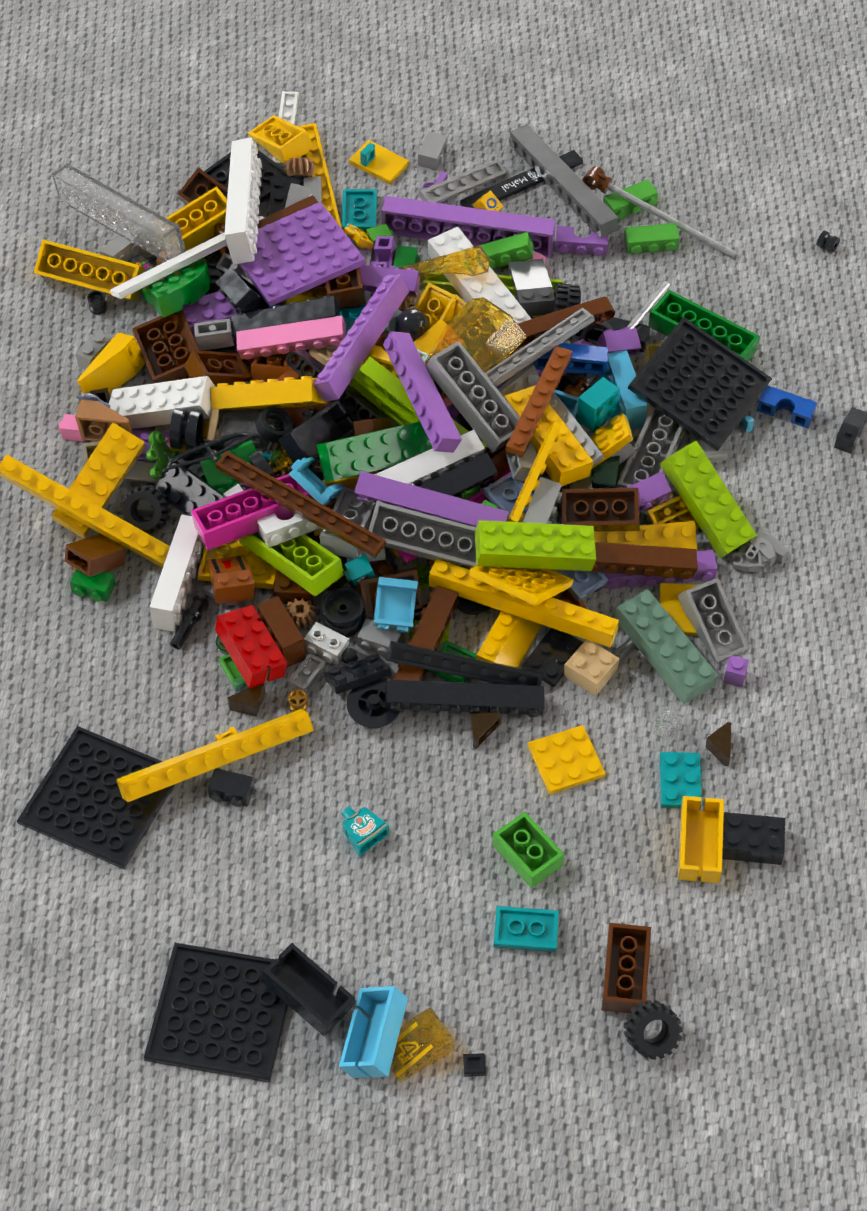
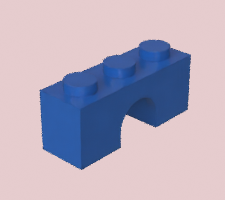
M767 385L758 400L757 411L774 417L777 410L787 409L792 413L791 423L808 429L815 414L817 402Z

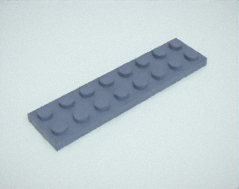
M512 473L484 488L483 494L499 509L509 512L508 520L523 487V483L520 480H514ZM525 507L523 510V513H525V515L527 513L528 507ZM549 518V521L552 522L551 524H559L554 518ZM553 570L574 579L572 586L567 590L577 601L603 587L608 582V579L602 572L589 573L587 571Z

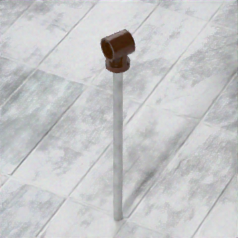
M592 167L583 177L582 181L591 190L597 188L604 194L609 190L670 224L676 223L677 228L732 258L736 256V251L612 184L613 179L606 177L600 167Z
M667 281L663 282L627 326L629 329L636 328L668 289L670 284ZM588 374L584 379L578 378L574 382L575 387L568 385L564 393L579 398L591 387L590 382L597 374Z

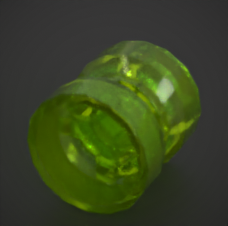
M426 564L417 565L416 570L420 589H428L430 587V566Z

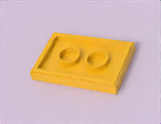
M368 140L349 159V164L390 185L409 166V160ZM371 142L375 145L376 157L365 167L361 165L360 152Z
M660 583L661 606L686 636H698L677 597L680 593L698 585Z

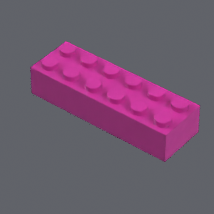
M289 474L276 478L312 498ZM252 488L191 510L194 526L207 550L259 531L257 520L275 513L276 517L280 520H289L294 516L293 511Z

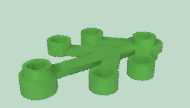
M158 430L153 431L149 435L151 446L149 451L146 452L148 461L156 460L154 467L150 470V475L153 479L162 477L161 468L162 470L166 468L169 462L165 453L170 459L180 454L178 451L173 452L165 443L164 434Z

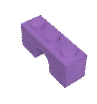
M557 226L555 252L607 256L608 235L600 238L591 229V234L588 237L581 238L575 235L574 227Z
M377 236L374 246L375 262H370V266L372 264H378L387 268L393 266L397 249L394 236Z

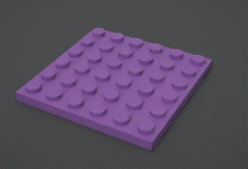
M319 202L259 228L258 234H256L258 243L256 244L257 253L254 254V261L240 263V266L271 307L361 267L366 262L365 258L324 205Z

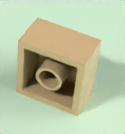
M585 640L565 663L564 677L596 696L617 672L619 658L598 644Z

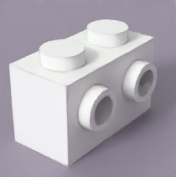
M317 622L304 638L305 649L308 653L316 654L327 663H334L336 665L342 660L343 652L348 647L350 648L349 638Z

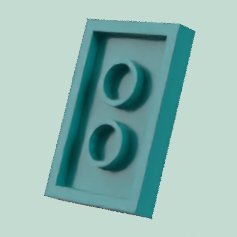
M343 189L342 230L348 227L349 224L364 232H367L369 228L376 227L377 189Z
M660 752L661 808H681L683 796L701 797L700 753Z
M496 906L493 947L556 952L559 911Z

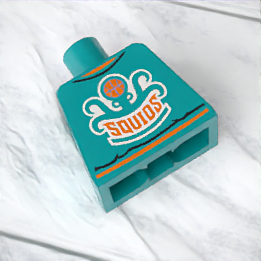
M349 806L341 813L346 819L342 823L343 832L358 856H361L389 835V825L366 807L355 812Z

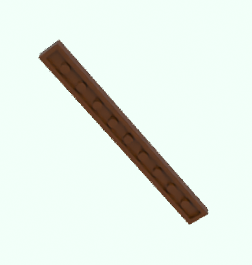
M228 451L215 464L216 469L374 558L377 557L386 545L385 539Z

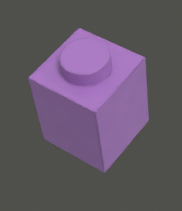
M730 655L723 683L743 687L749 660Z

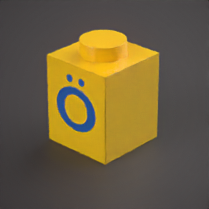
M491 190L473 204V207L477 209L498 212L504 207Z

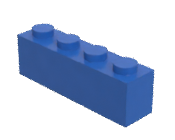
M567 343L558 345L573 351L565 372L606 375L608 347ZM554 348L533 362L535 369L544 370Z

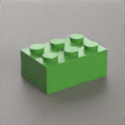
M523 812L493 833V847L531 889L563 866V852L526 812Z

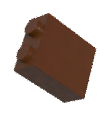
M97 534L66 544L64 561L91 577L123 566L126 548L102 534Z

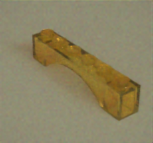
M479 245L400 267L399 269L413 268L417 270L421 277L420 282L442 274L476 276L488 272L490 258Z

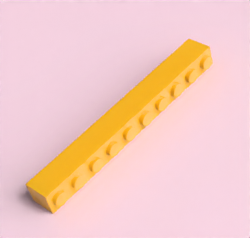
M7 454L4 456L0 463L1 478L163 569L170 549L169 545Z
M437 558L429 573L430 587L436 588L438 585L457 592L459 597L610 648L616 637L619 624L618 619L552 597L538 605H529L520 598L509 596V593L505 591L495 590L487 583L476 581L474 577L469 576V569Z
M299 709L116 780L122 798L130 802L314 730L308 712Z

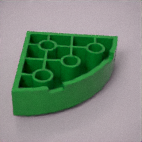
M203 257L142 288L144 299L162 317L182 310L183 305L187 303H195L208 292L210 283H212L206 259Z

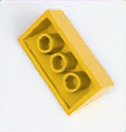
M501 611L478 651L476 659L519 668L542 624Z

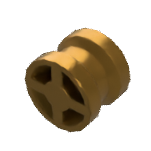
M296 689L289 693L288 705L292 712L299 709L306 711L308 708V697L305 691Z

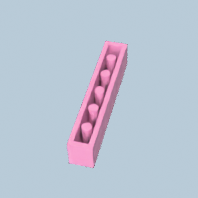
M342 316L238 331L236 332L237 352L241 359H252L260 356L268 357L273 354H287L297 350L305 351L306 349L313 348L321 349L326 346H339L340 342L347 335L346 323Z

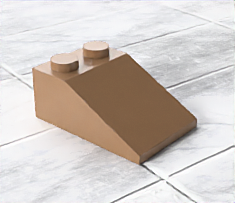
M80 401L75 418L82 440L101 441L112 423L133 434L130 420L99 401Z

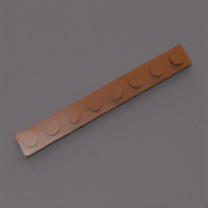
M555 346L506 445L505 451L524 456L567 368L573 351Z

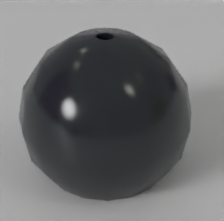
M417 309L403 311L395 321V332L409 333L413 342L430 329L428 317Z

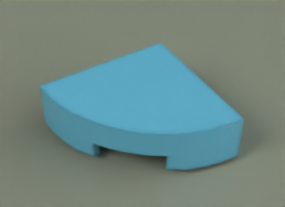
M745 415L740 423L746 433L752 431L754 419L751 416Z

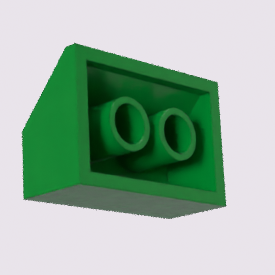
M252 440L228 450V452L249 464L251 463L248 456L256 451ZM224 453L216 457L217 461L222 457ZM212 459L201 461L200 464L207 483L222 494L239 484L236 479L216 469L215 464L217 462H213Z

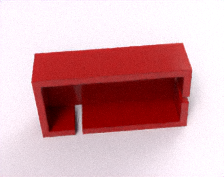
M253 605L217 616L215 631L249 688L264 684L266 676L268 682L284 677L287 661L263 621H260V616Z

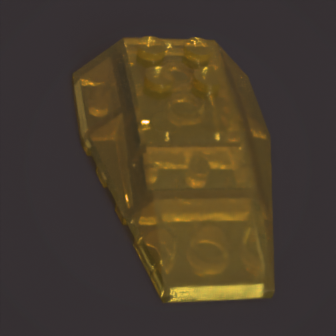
M484 297L473 298L447 323L424 364L426 366L432 356L459 341L485 373L493 365L505 360L527 338V335L510 314ZM444 392L441 395L442 400L447 398Z

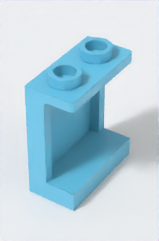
M313 457L303 458L301 461L298 459L291 466L293 470L289 475L317 502L322 505L333 502L344 490L345 487L341 483L328 487L309 469L310 464L315 460Z
M379 577L373 626H376L379 630L393 628L401 633H407L408 630L412 631L418 581Z

